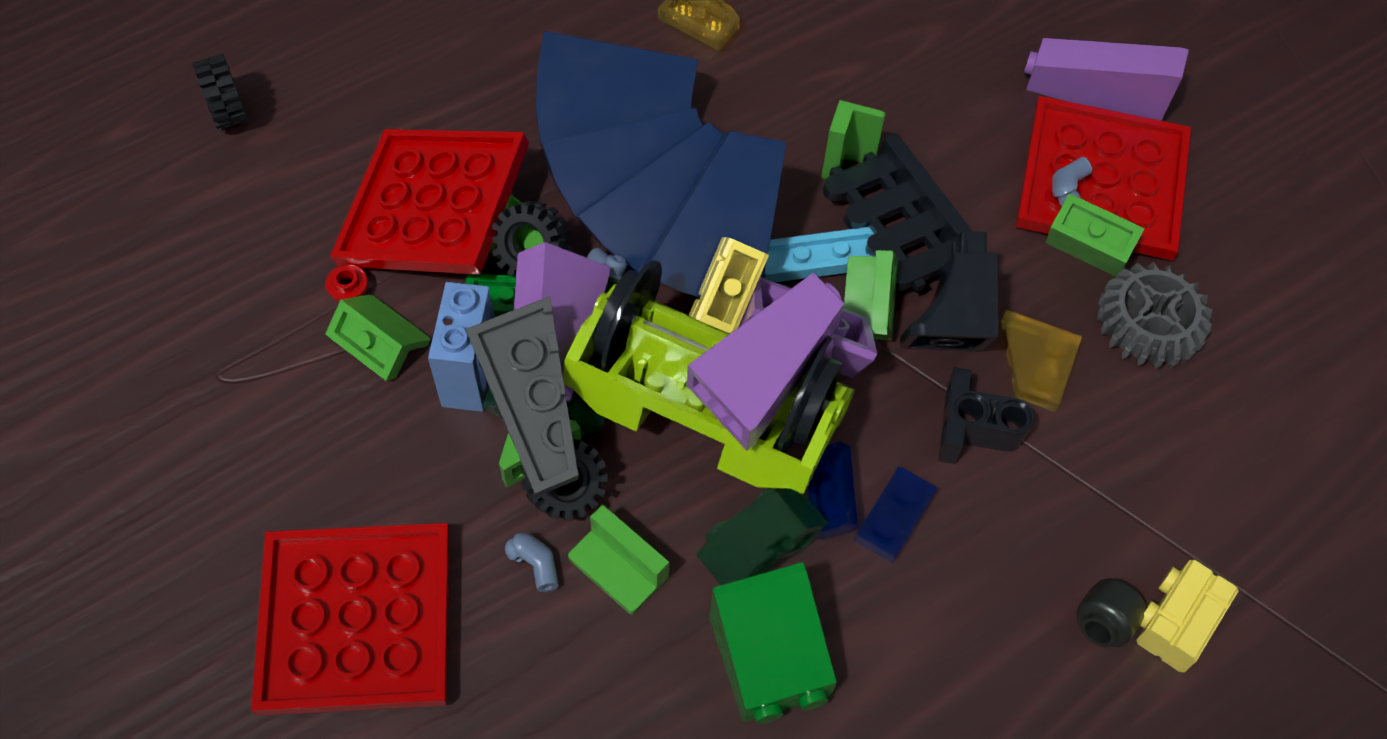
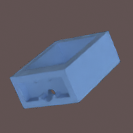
M453 282L445 283L428 356L441 407L484 411L489 385L468 338L466 329L495 318L490 288L487 286ZM447 319H451L453 321L451 325L443 324L444 321Z

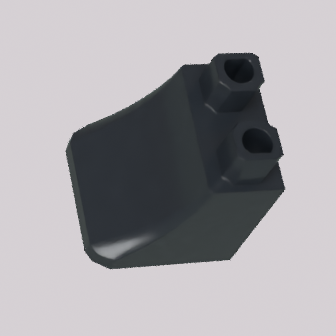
M962 231L959 234V241L952 243L951 257L941 268L935 295L924 314L900 336L901 348L981 352L998 338V254L987 253V232Z

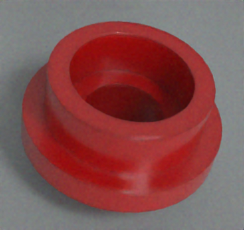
M355 265L339 266L333 269L326 278L327 292L332 299L338 302L341 299L364 296L368 288L365 272ZM352 280L349 284H341L344 281Z

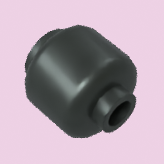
M1103 579L1090 588L1079 604L1076 616L1082 633L1090 642L1101 647H1122L1131 641L1141 626L1146 606L1140 594L1130 584L1115 579Z

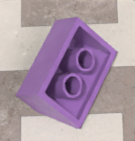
M760 277L739 327L791 288ZM843 308L839 326L831 336L835 338L832 357L843 363L841 374L852 378L874 361L877 350L869 318Z

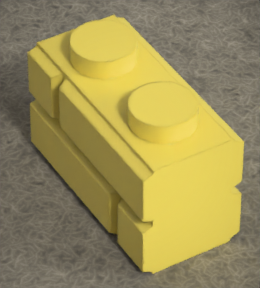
M722 237L698 292L701 297L700 299H695L689 316L729 334L735 331L740 325L769 255L734 239Z
M1189 560L1181 570L1175 567L1169 570L1158 587L1165 594L1158 605L1153 601H1150L1147 605L1144 619L1141 623L1143 630L1136 639L1138 645L1153 655L1160 656L1162 661L1177 671L1184 673L1196 663L1239 591L1235 585L1219 575L1215 576L1213 571L1196 560Z

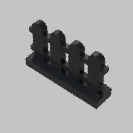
M897 133L884 138L879 156L876 157L873 152L864 155L862 163L845 170H842L840 166L831 168L830 176L826 178L823 186V194L827 199L840 201L846 198L851 204L846 209L844 223L849 229L869 227L874 233L867 240L866 254L876 257V250L893 251L898 258L896 290L898 291L911 287L915 293L923 290L926 286V280L941 273V268L951 257L952 243L959 241V234L962 231H972ZM878 184L885 190L866 199H863L859 193ZM899 213H902L906 220L888 228H885L880 222ZM924 242L928 250L911 258H907L903 253V250Z

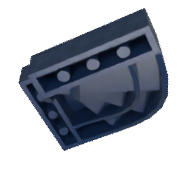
M544 31L537 70L535 115L541 151L554 185L576 220L605 250L612 255L616 254L623 257L627 265L637 272H640L651 260L660 261L662 266L660 284L697 297H701L698 292L722 237L734 239L768 254L786 148L785 141L746 135L735 131L722 133L710 122L702 125L698 117L697 108L691 109L698 59ZM766 264L760 275V277L764 278Z

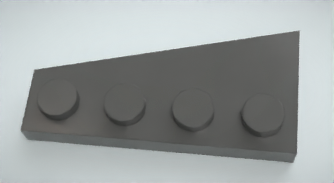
M550 296L467 328L468 338L535 497L578 480V470Z

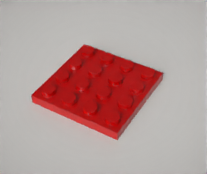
M1039 96L1035 105L1015 227L1049 234L1050 228L1061 209L1058 197H1054L1052 193V177L1059 169L1080 157H1085L1091 163L1092 173L1078 181V188L1076 190L1080 194V198L1145 228L1132 252L1173 261L1179 248L1191 127Z
M384 129L330 258L337 266L355 265L360 268L481 275L493 243V236L497 232L492 229V224L500 220L497 216L505 210L529 145L525 133Z
M448 523L265 532L251 704L252 713L255 716L447 706L450 529Z

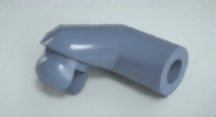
M1080 157L1059 169L1053 175L1052 193L1054 197H1058L1061 207L1069 193L1080 198V194L1076 190L1078 188V181L1092 173V166L1087 158Z
M595 248L587 256L588 259L610 267L608 279L610 284H618L622 276L627 272V262L619 255L611 256L601 248Z
M523 532L516 533L514 538L506 542L505 553L510 560L516 562L525 560L533 566L537 591L548 592L559 587L554 556L550 547L532 534Z

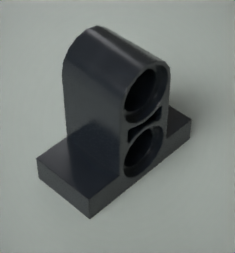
M954 367L946 388L938 461L956 464L963 444L1000 451L1018 449L1023 444L1033 425V410L1026 402L1017 398L969 390L971 370ZM960 414L970 415L975 421H967ZM1003 421L1013 423L1018 429L1007 427Z

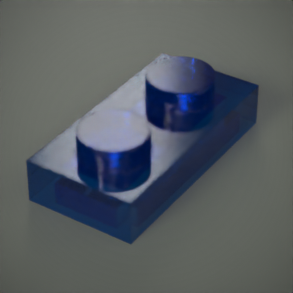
M840 441L826 447L808 485L812 536L821 540L858 528L851 447Z
M899 466L860 527L854 541L893 563L935 495L937 487Z

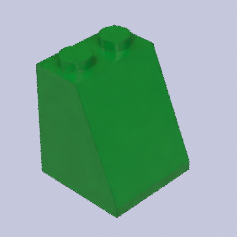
M797 563L712 588L709 620L743 723L755 719L757 724H765L784 715L783 710L800 706L801 710L806 711L826 704L828 702L827 697L832 696L837 682L804 563Z

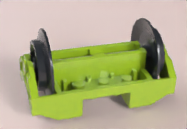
M651 260L640 272L629 270L622 276L617 285L614 284L607 293L602 292L594 305L592 315L588 316L581 325L566 355L562 372L564 385L572 388L597 414L636 432L648 414L653 411L725 444L717 469L755 487L787 488L804 494L829 441L847 412L855 389L838 382L843 363L832 357L835 338H827L811 368L805 372L755 445L746 451L687 387L688 365L727 337L729 333L655 301L662 275L661 262L657 260ZM594 351L602 356L601 369L588 364ZM810 442L802 461L785 454L793 444L806 447Z

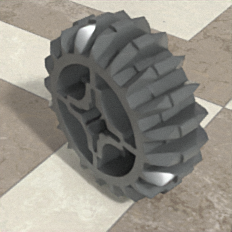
M1153 261L1146 269L1139 263L1131 267L1130 271L1123 268L1115 278L1108 281L1104 288L1105 292L1101 294L1098 300V307L1100 309L1097 313L1096 321L1103 323L1100 328V335L1111 336L1109 348H1122V359L1132 355L1136 357L1137 366L1144 364L1147 360L1150 361L1154 370L1161 367L1163 362L1172 368L1179 361L1186 362L1190 360L1194 353L1200 351L1206 342L1205 338L1211 331L1212 323L1209 320L1212 317L1213 309L1206 307L1208 295L1197 294L1199 282L1189 284L1185 281L1186 272L1177 276L1172 273L1171 265L1163 270H1159ZM1125 303H1126V304H1127V306H1128V307H1129V310H1128V312H1127V309H1126V306H1125Z

